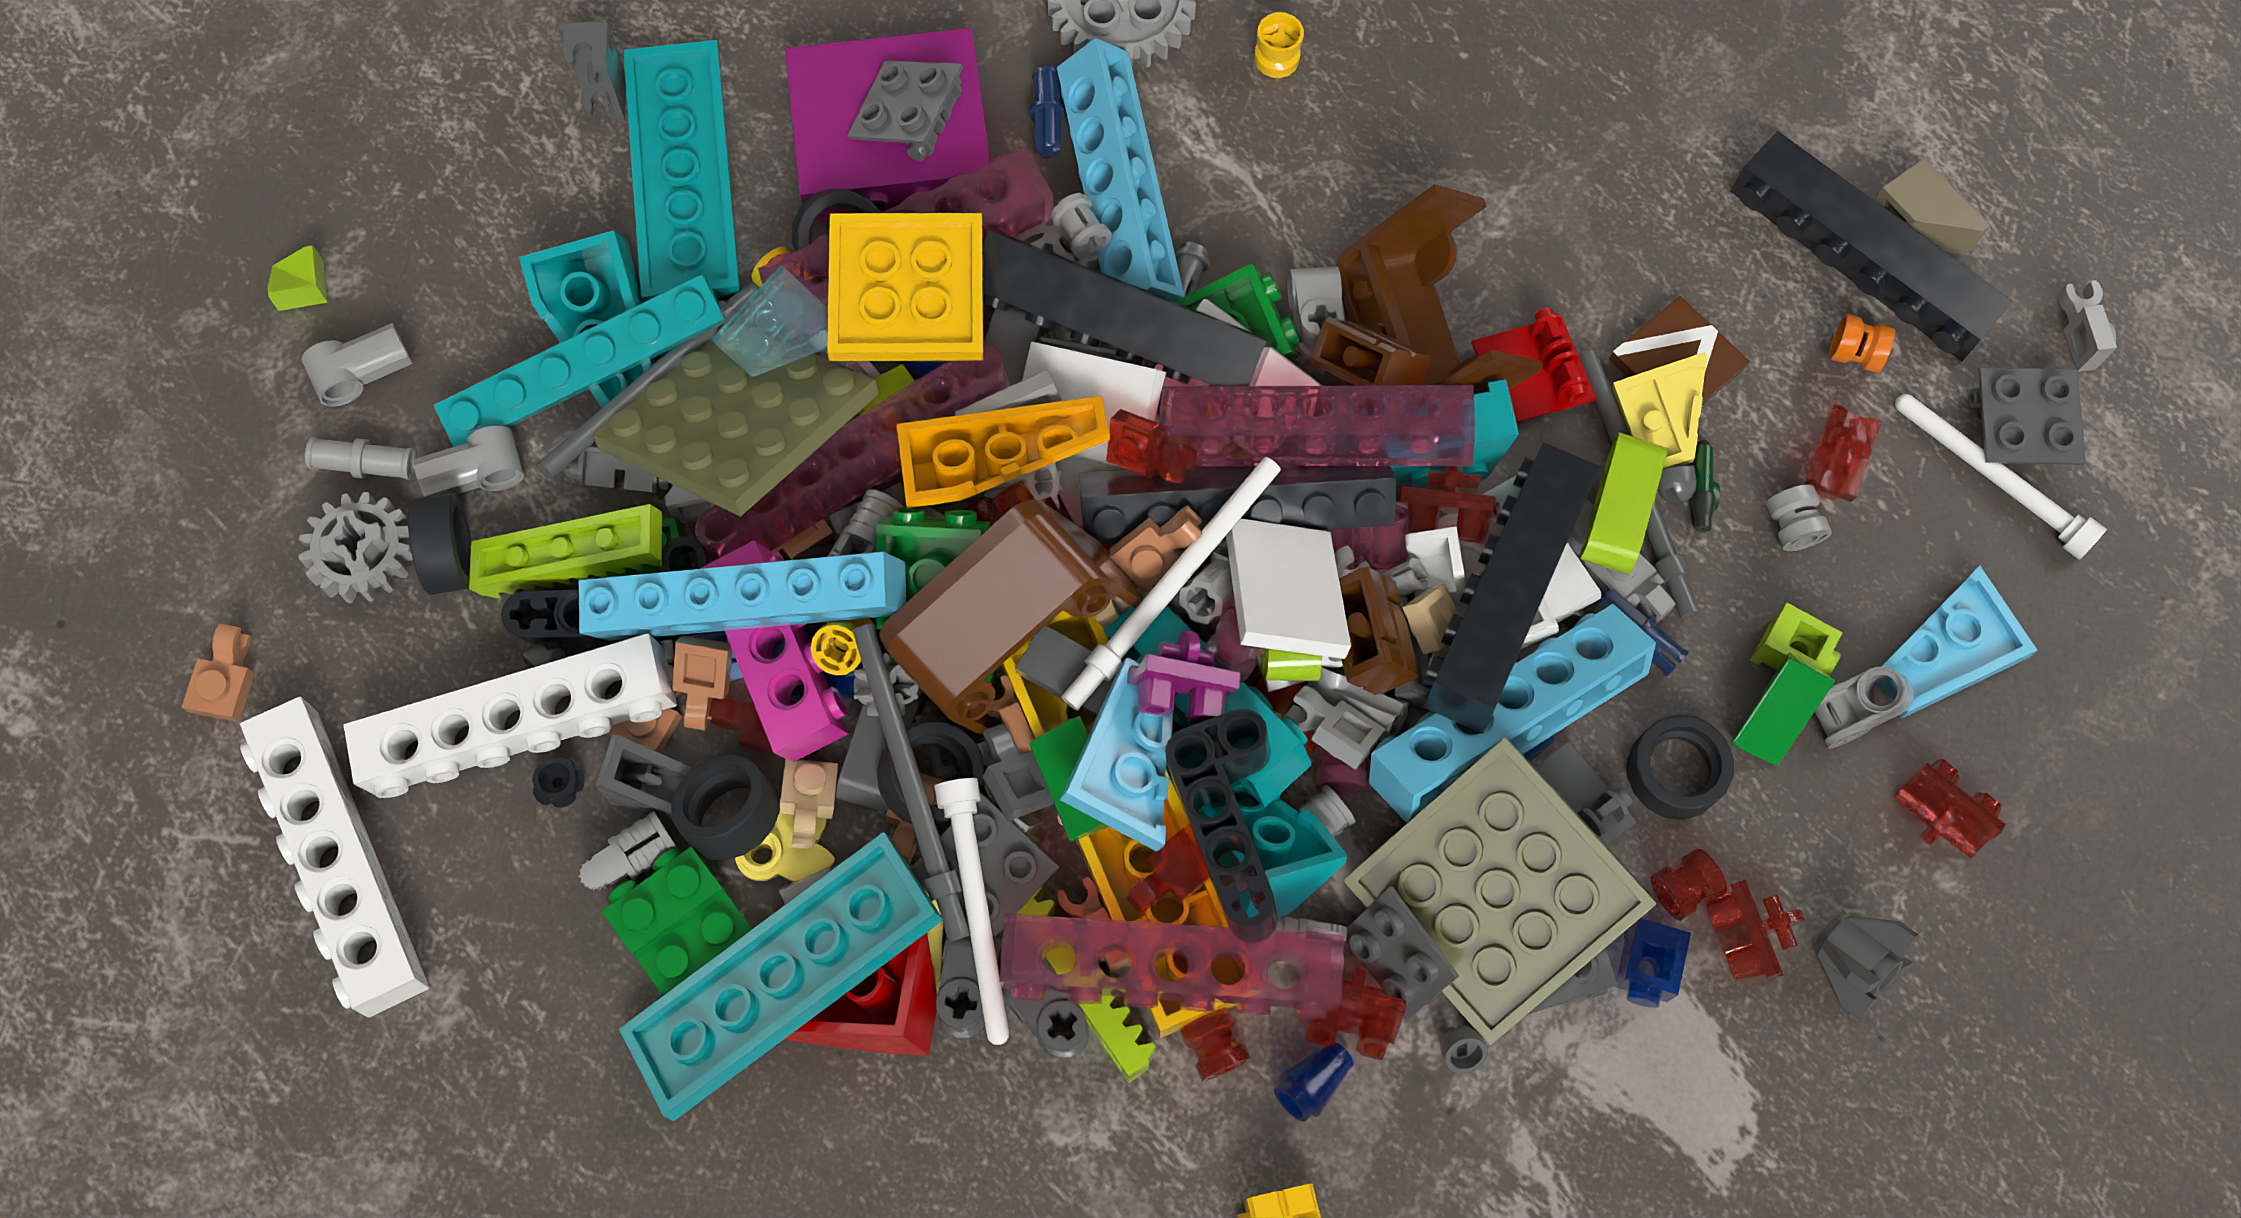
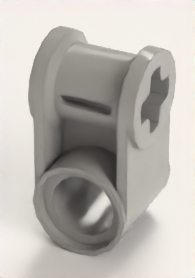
M1338 266L1288 270L1289 308L1293 314V321L1302 341L1296 345L1298 351L1309 360H1311L1310 358L1322 324L1327 317L1344 320L1341 276Z
M1878 666L1845 682L1833 685L1815 711L1827 735V738L1824 740L1827 748L1831 749L1846 744L1864 735L1871 728L1908 710L1914 697L1912 683L1899 672L1888 667ZM1891 678L1897 685V696L1889 705L1879 706L1874 700L1873 689L1882 679Z

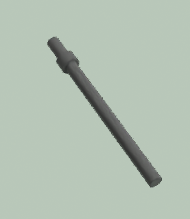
M749 282L727 302L719 301L728 322L669 350L537 463L539 471L548 479L556 476L595 442L593 433L609 421L615 413L624 409L646 392L652 383L660 381L678 367L685 356L702 348L716 336V332L721 327L740 322L739 317L762 298L763 294L760 288L753 282Z
M1588 349L1581 352L1579 358L1597 398L1595 403L1610 441L1613 444L1618 432L1630 436L1596 349ZM1655 499L1646 529L1658 560L1654 566L1657 573L1664 580L1662 585H1668L1680 618L1689 619L1700 613L1687 579L1691 573L1684 555L1677 554Z
M873 624L854 628L852 632L929 876L928 879L924 880L930 900L937 902L949 942L970 936L957 895L962 892L956 870L950 871L874 626Z

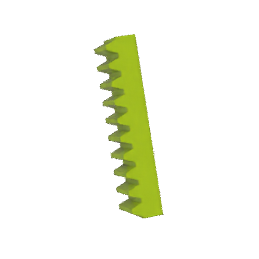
M651 504L471 541L469 589L482 596L498 599L501 598V592L514 595L519 592V589L536 591V585L546 588H553L554 582L568 585L572 583V578L587 580L589 575L602 578L607 577V571L623 574L626 567L643 570V564L656 567L662 566V512Z
M1042 886L1013 918L1035 950L1046 959L1059 976L1066 991L1082 1009L1087 1025L1126 1081L1130 1083L1149 1069V1063L1155 1055L1156 1046L1153 1042L1137 1045L1142 1038V1026L1138 1024L1125 1027L1130 1019V1009L1127 1006L1113 1009L1117 1003V991L1115 988L1101 991L1105 984V974L1102 970L1089 973L1093 966L1092 955L1089 952L1077 955L1080 950V938L1077 934L1065 937L1068 933L1067 920L1065 917L1053 919L1056 915L1055 903L1052 899L1042 901L1044 898Z

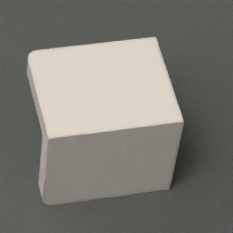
M1457 527L1407 534L1405 541L1409 559L1417 558L1425 567L1428 577L1424 578L1428 581L1427 588L1415 591V598L1428 588L1445 583L1452 600L1460 599L1466 587Z

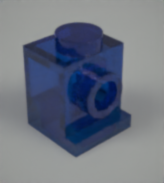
M1643 918L1637 920L1624 932L1623 938L1625 942L1616 978L1618 986L1615 987L1628 991L1626 999L1629 1002L1649 1008H1658L1660 1001L1669 1002L1678 996L1691 932ZM1640 961H1647L1653 966L1654 976L1640 973L1638 969Z

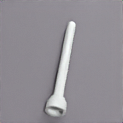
M1902 394L1897 397L1895 407L1900 413L2061 534L2058 538L2066 543L2063 548L2078 560L2106 532L2107 529L2092 517L2086 520L2078 514L2074 518L2002 463H1985V451L1913 396Z
M977 778L956 779L934 786L937 806L939 809H944L945 818H951L987 1038L992 1044L1001 1045L1007 1041L1009 1029L972 814L977 813L976 803L981 801Z

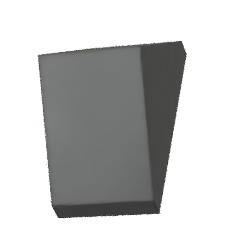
M612 735L596 787L611 806L645 814L654 811L658 817L672 820L671 802L677 787L694 768L622 736Z

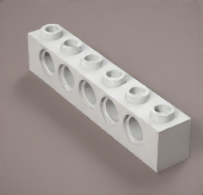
M648 633L343 725L353 784L376 795V797L390 798L406 793L409 790L408 786L423 781L430 783L450 781L459 776L460 770L470 767L490 768L503 765L510 760L509 756L527 750L533 753L553 750L560 746L561 740L579 735L585 738L601 736L611 730V725L628 720L637 723L651 721L660 717L662 710L675 707L677 703L674 691H672V681L665 649ZM622 680L620 692L615 697L605 700V692L608 686L615 681ZM571 695L569 707L563 713L555 715V707L558 701L565 696ZM520 710L518 722L512 728L505 730V722L508 716ZM469 725V732L465 740L455 745V736L458 731ZM418 740L416 752L412 757L405 760L407 747Z
M300 696L240 723L246 742L240 744L242 755L249 768L254 773L259 772L264 787L258 790L260 801L271 818L277 817L282 830V834L276 836L278 847L289 865L295 863L301 881L295 883V890L306 911H313L320 928L313 931L314 938L326 960L332 958L339 976L334 978L332 983L341 1004L346 1009L351 1007L353 1010L369 1018L430 989L318 712ZM301 756V762L297 769L283 775L286 763L293 757ZM320 801L317 813L312 818L302 821L301 816L305 807L312 802ZM338 847L336 860L331 865L320 868L322 855L328 849ZM357 893L358 899L354 909L346 915L339 916L338 908L341 901L346 896ZM376 941L377 950L373 958L364 964H358L357 955L360 948L367 942Z

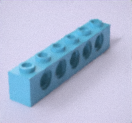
M1094 38L1057 67L1061 85V95L1065 103L1070 126V136L1077 158L1078 174L1082 181L1084 194H1087L1092 202L1091 210L1099 223L1107 225L1112 234L1108 245L1097 253L1100 269L1104 274L1172 301H1177L1185 296L1128 51Z
M885 552L579 580L580 634L611 641L631 639L648 633L652 637L892 616L906 604L905 561Z
M1611 604L1597 614H1587L1577 622L1573 629L1558 638L1551 637L1546 639L1534 653L1518 663L1515 662L1483 734L1430 711L1422 716L1411 729L1398 737L1390 736L1377 745L1371 754L1369 784L1408 823L1505 736L1524 754L1647 676L1656 642L1614 604Z

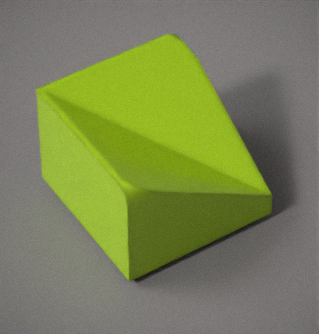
M313 245L303 247L272 265L267 288L268 297L278 311L328 303L324 261Z

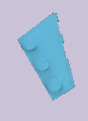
M1979 566L1882 667H1888L1899 672L1912 683L1914 690L1913 702L1908 710L1899 715L1902 719L2030 658L2037 651V648L1982 567ZM1891 678L1882 679L1878 684L1891 703L1897 696V685Z
M1127 657L1116 673L1060 800L1145 846L1159 851L1165 845L1166 826L1162 825L1164 800L1168 798L1169 778L1165 777V749L1172 735L1173 711L1167 715L1139 712L1138 685L1128 684L1127 681L1129 667L1132 665L1139 667L1140 664Z

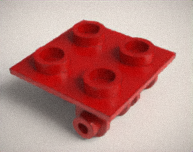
M1550 307L1534 314L1536 321L1533 324L1471 340L1476 357L1494 350L1541 361L1543 370L1509 390L1516 423L1592 403L1597 400L1563 317L1559 313H1554Z

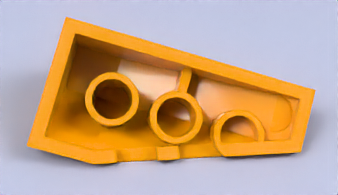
M1102 396L897 424L907 508L961 501L1109 441L1110 433Z

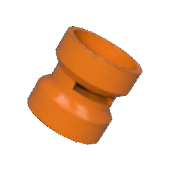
M1846 313L1835 331L1829 351V360L1842 364L1853 361L1859 363L1863 370L1878 374L1883 369L1890 354L1895 337V328L1881 323L1875 326L1864 324L1861 317Z

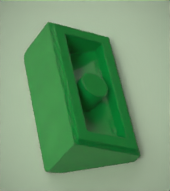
M1789 652L1733 735L1732 744L1778 766L1836 679Z
M1080 716L1066 721L1029 743L1070 843L1110 827L1060 800L1088 738Z

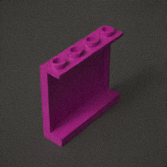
M972 28L785 48L802 205L812 195L826 189H847L868 198L881 213L904 208L925 210L935 205L957 202L961 204H975L984 199L994 198L992 169ZM885 60L959 63L963 65L959 75L962 81L960 85L962 94L956 100L951 110L950 119L945 122L946 127L944 131L936 133L938 139L934 145L933 154L926 156L924 161L912 159L907 154L908 146L905 143L852 140L847 137ZM834 207L824 211L817 219L827 221L830 220V214L858 213L847 207Z

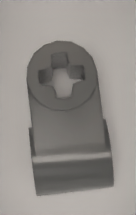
M970 936L949 942L948 937H946L941 965V980L936 998V1009L943 1030L950 1037L958 1040H969L977 1036L985 1027ZM995 936L993 940L998 970H1000L1004 938ZM961 1000L970 1001L971 1010L965 1012L963 1019H956L953 1009L959 1008Z
M1037 951L1000 980L1003 999L1017 1018L1028 1026L1048 1053L1060 1059L1073 1058L1083 1051L1089 1039L1086 1017L1082 1009L1066 991L1059 976ZM1061 1020L1063 1024L1068 1025L1074 1021L1072 1025L1074 1037L1068 1041L1062 1035L1052 1039L1055 1035L1053 1023Z

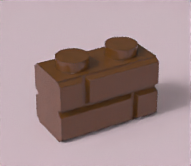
M1327 317L1323 322L1310 358L1311 364L1378 397L1393 400L1412 396L1413 402L1419 397L1432 362L1430 355L1379 333L1363 324L1346 322Z
M1369 566L1357 569L1339 578L1351 642L1346 658H1341L1347 682L1357 687H1363V690L1371 694L1378 695L1417 679L1420 673L1403 608L1399 607L1401 600L1396 582L1385 575L1381 576L1379 572Z

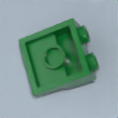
M1253 263L1175 301L1196 310L1203 299H1208L1249 331L1273 340L1271 347L1288 360L1292 361L1299 357L1294 345L1302 342L1299 332L1289 315L1281 318L1274 303L1282 298L1280 290L1272 274L1268 272L1262 275Z
M915 507L895 508L892 510V517L886 516L876 524V552H885L905 561L907 603L990 528V522L977 521V512L970 510H950L945 512V519L925 518L924 509ZM891 616L876 617V629H881Z
M692 846L683 853L679 848H673L662 854L652 865L655 871L654 874L639 885L634 880H629L618 886L607 897L611 905L601 911L663 996L752 930Z

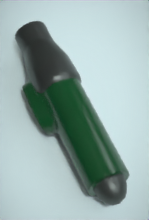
M1700 440L1698 442L1693 460L1697 482L1696 491L1692 496V510L1695 518V530L1699 532L1711 530L1713 511L1718 508L1720 499L1719 483L1713 481L1714 449L1707 440Z

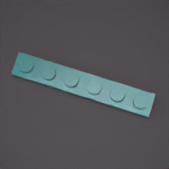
M701 274L433 406L453 447L467 443L469 435L476 430L488 426H505L510 428L728 321L706 276Z

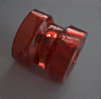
M1698 848L1683 856L1680 866L1675 868L1666 866L1651 876V885L1657 899L1669 915L1679 921L1696 912L1697 905L1702 900L1711 903L1727 893L1726 880L1720 868L1708 853Z
M1229 1008L1211 1012L1190 1022L1179 1030L1185 1046L1195 1050L1198 1059L1195 1068L1202 1082L1220 1077L1251 1060L1245 1043L1237 1041L1232 1032L1235 1021Z

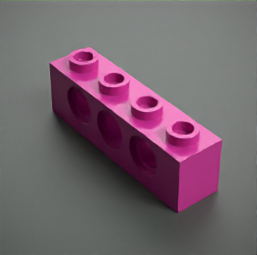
M753 540L700 569L784 561L778 551L771 552ZM806 624L726 630L725 633L775 754L795 762L849 734L842 717L847 715L845 703L839 692L834 687H829L823 670L817 666L812 658L811 642L804 627ZM785 638L786 643L783 652L778 657L772 659L774 645L779 640ZM804 683L803 697L799 702L791 705L790 696L792 691L798 685Z

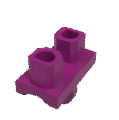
M1185 630L1179 635L1176 644L1162 641L1158 647V656L1147 654L1144 656L1139 667L1133 665L1129 667L1127 683L1138 685L1139 712L1167 715L1173 711L1175 693L1189 696L1187 719L1193 723H1200L1224 713L1227 696L1239 689L1240 673L1211 667L1214 661V653L1201 650L1199 635L1196 632Z

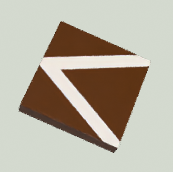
M1681 296L1676 298L1616 348L1609 358L1627 377H1631L1706 352L1708 362L1703 383L1702 405L1740 374L1750 362Z

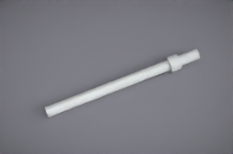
M1268 457L1262 459L1205 526L1201 537L1188 546L1104 646L1098 644L1085 659L1087 667L1061 696L1070 707L1078 711L1103 680L1110 681L1122 665L1121 659L1281 471L1280 467Z

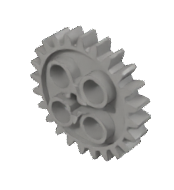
M1047 0L1048 16H1052V30L1060 31L1062 46L1074 42L1075 54L1094 38H1097L1128 51L1132 68L1134 59L1139 58L1146 67H1150L1151 54L1153 53L1164 60L1167 59L1168 45L1179 49L1181 47L1182 35L1190 34L1191 20L1195 19L1196 11L1195 0Z

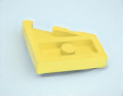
M1706 352L1613 382L1612 389L1630 436L1668 448L1663 469L1691 463L1695 458L1698 421L1701 415L1703 383L1708 362Z

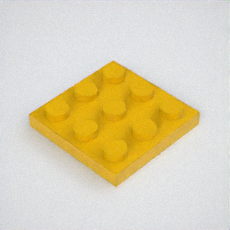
M982 213L830 214L827 342L829 361L983 360Z

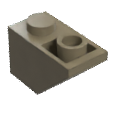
M1925 158L1882 187L1874 200L1945 252L1967 254L1990 227L1982 218L1978 209L1969 204L1949 184L1947 178L1941 172L1936 171Z

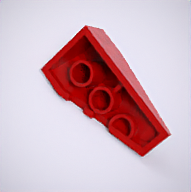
M927 933L784 1040L875 1053L929 1056L937 1012V991Z

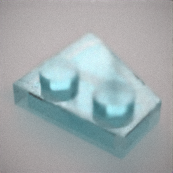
M780 265L712 338V341L749 375L755 377L827 349L828 308L789 271Z

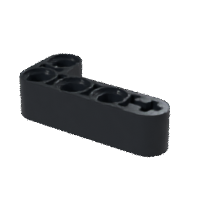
M684 536L673 538L662 548V566H659V573L676 571L677 559L687 552L698 554L699 562L696 569H700L713 562V559L696 540ZM579 590L522 591L509 597L502 608V622L506 629L528 643L535 644L543 640H552L557 644L606 643L627 640L608 641L580 634L579 629H575L572 618L576 609L579 608ZM533 608L543 615L554 616L556 624L549 619L531 620L529 627L522 623V619L525 616H530ZM698 633L657 636L653 638L656 641H677L681 635L692 636Z
M1243 708L1181 729L1168 740L1165 754L1173 783L1228 927L1233 935L1241 941L1257 943L1270 937L1276 929L1278 922L1273 891L1230 783L1256 774L1264 769L1269 762L1271 749L1266 722L1262 716L1253 710ZM1244 735L1253 736L1258 739L1253 746L1247 749H1238L1231 745L1235 739ZM1198 754L1206 758L1196 768L1189 769L1180 766L1181 761L1189 755ZM1210 802H1218L1225 806L1222 813L1216 817L1207 818L1198 814L1201 807ZM1228 851H1238L1245 855L1244 860L1236 867L1225 868L1217 864L1220 856ZM1247 887L1252 903L1259 912L1258 915L1248 918L1247 913L1243 910L1238 892L1243 891Z

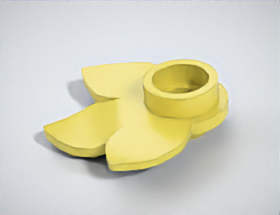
M779 814L773 830L765 840L747 854L735 858L739 870L747 878L754 881H768L779 875L795 882L829 867L830 869L835 862V857L826 848L817 844L826 828L827 818L817 817L813 849L791 847L795 815ZM760 848L772 850L771 859L764 864H758L753 860L755 852Z

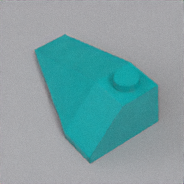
M614 230L519 257L531 303L541 319L545 320L559 341V344L643 303L640 282L628 240ZM656 357L589 390L603 408L657 362Z
M1198 754L1189 755L1181 761L1180 766L1189 769L1196 768L1206 758ZM1166 760V770L1175 788ZM1238 781L1231 782V788L1273 891L1277 916L1288 915L1346 863L1348 856L1321 820L1307 809L1298 813L1280 799V794L1264 807ZM1210 802L1202 806L1198 814L1207 818L1216 817L1222 813L1225 806L1218 802ZM1228 851L1220 856L1217 864L1225 868L1236 867L1241 864L1245 855L1238 851ZM1248 887L1243 891H1238L1243 910L1247 913L1248 918L1258 915L1259 912L1252 903Z

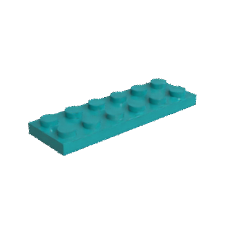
M717 40L625 49L623 54L642 301L644 303L701 274L706 276L716 298L734 296L741 290L720 50Z
M885 832L881 833L619 1028L662 1115L672 1121L677 1120L942 922L943 918L894 841Z

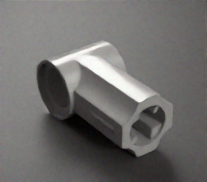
M393 323L344 344L335 340L317 343L307 349L301 358L320 403L329 407L350 403L361 395L364 389L363 385L413 364Z
M488 426L476 430L469 435L467 443L414 459L415 465H413L424 497L446 493L457 495L477 488L486 491H501L516 486L524 478L512 431L505 426Z
M1222 540L1211 552L1210 563L1180 589L1179 605L1186 609L1192 621L1209 624L1216 616H1221L1228 608L1235 606L1227 540Z
M1322 666L1319 681H1308L1307 687L1316 690L1332 706L1335 707L1343 700L1385 728L1379 740L1381 742L1390 736L1397 737L1403 730L1409 714V702L1387 692L1374 695L1363 690V687H1357L1348 683L1343 667L1326 668Z

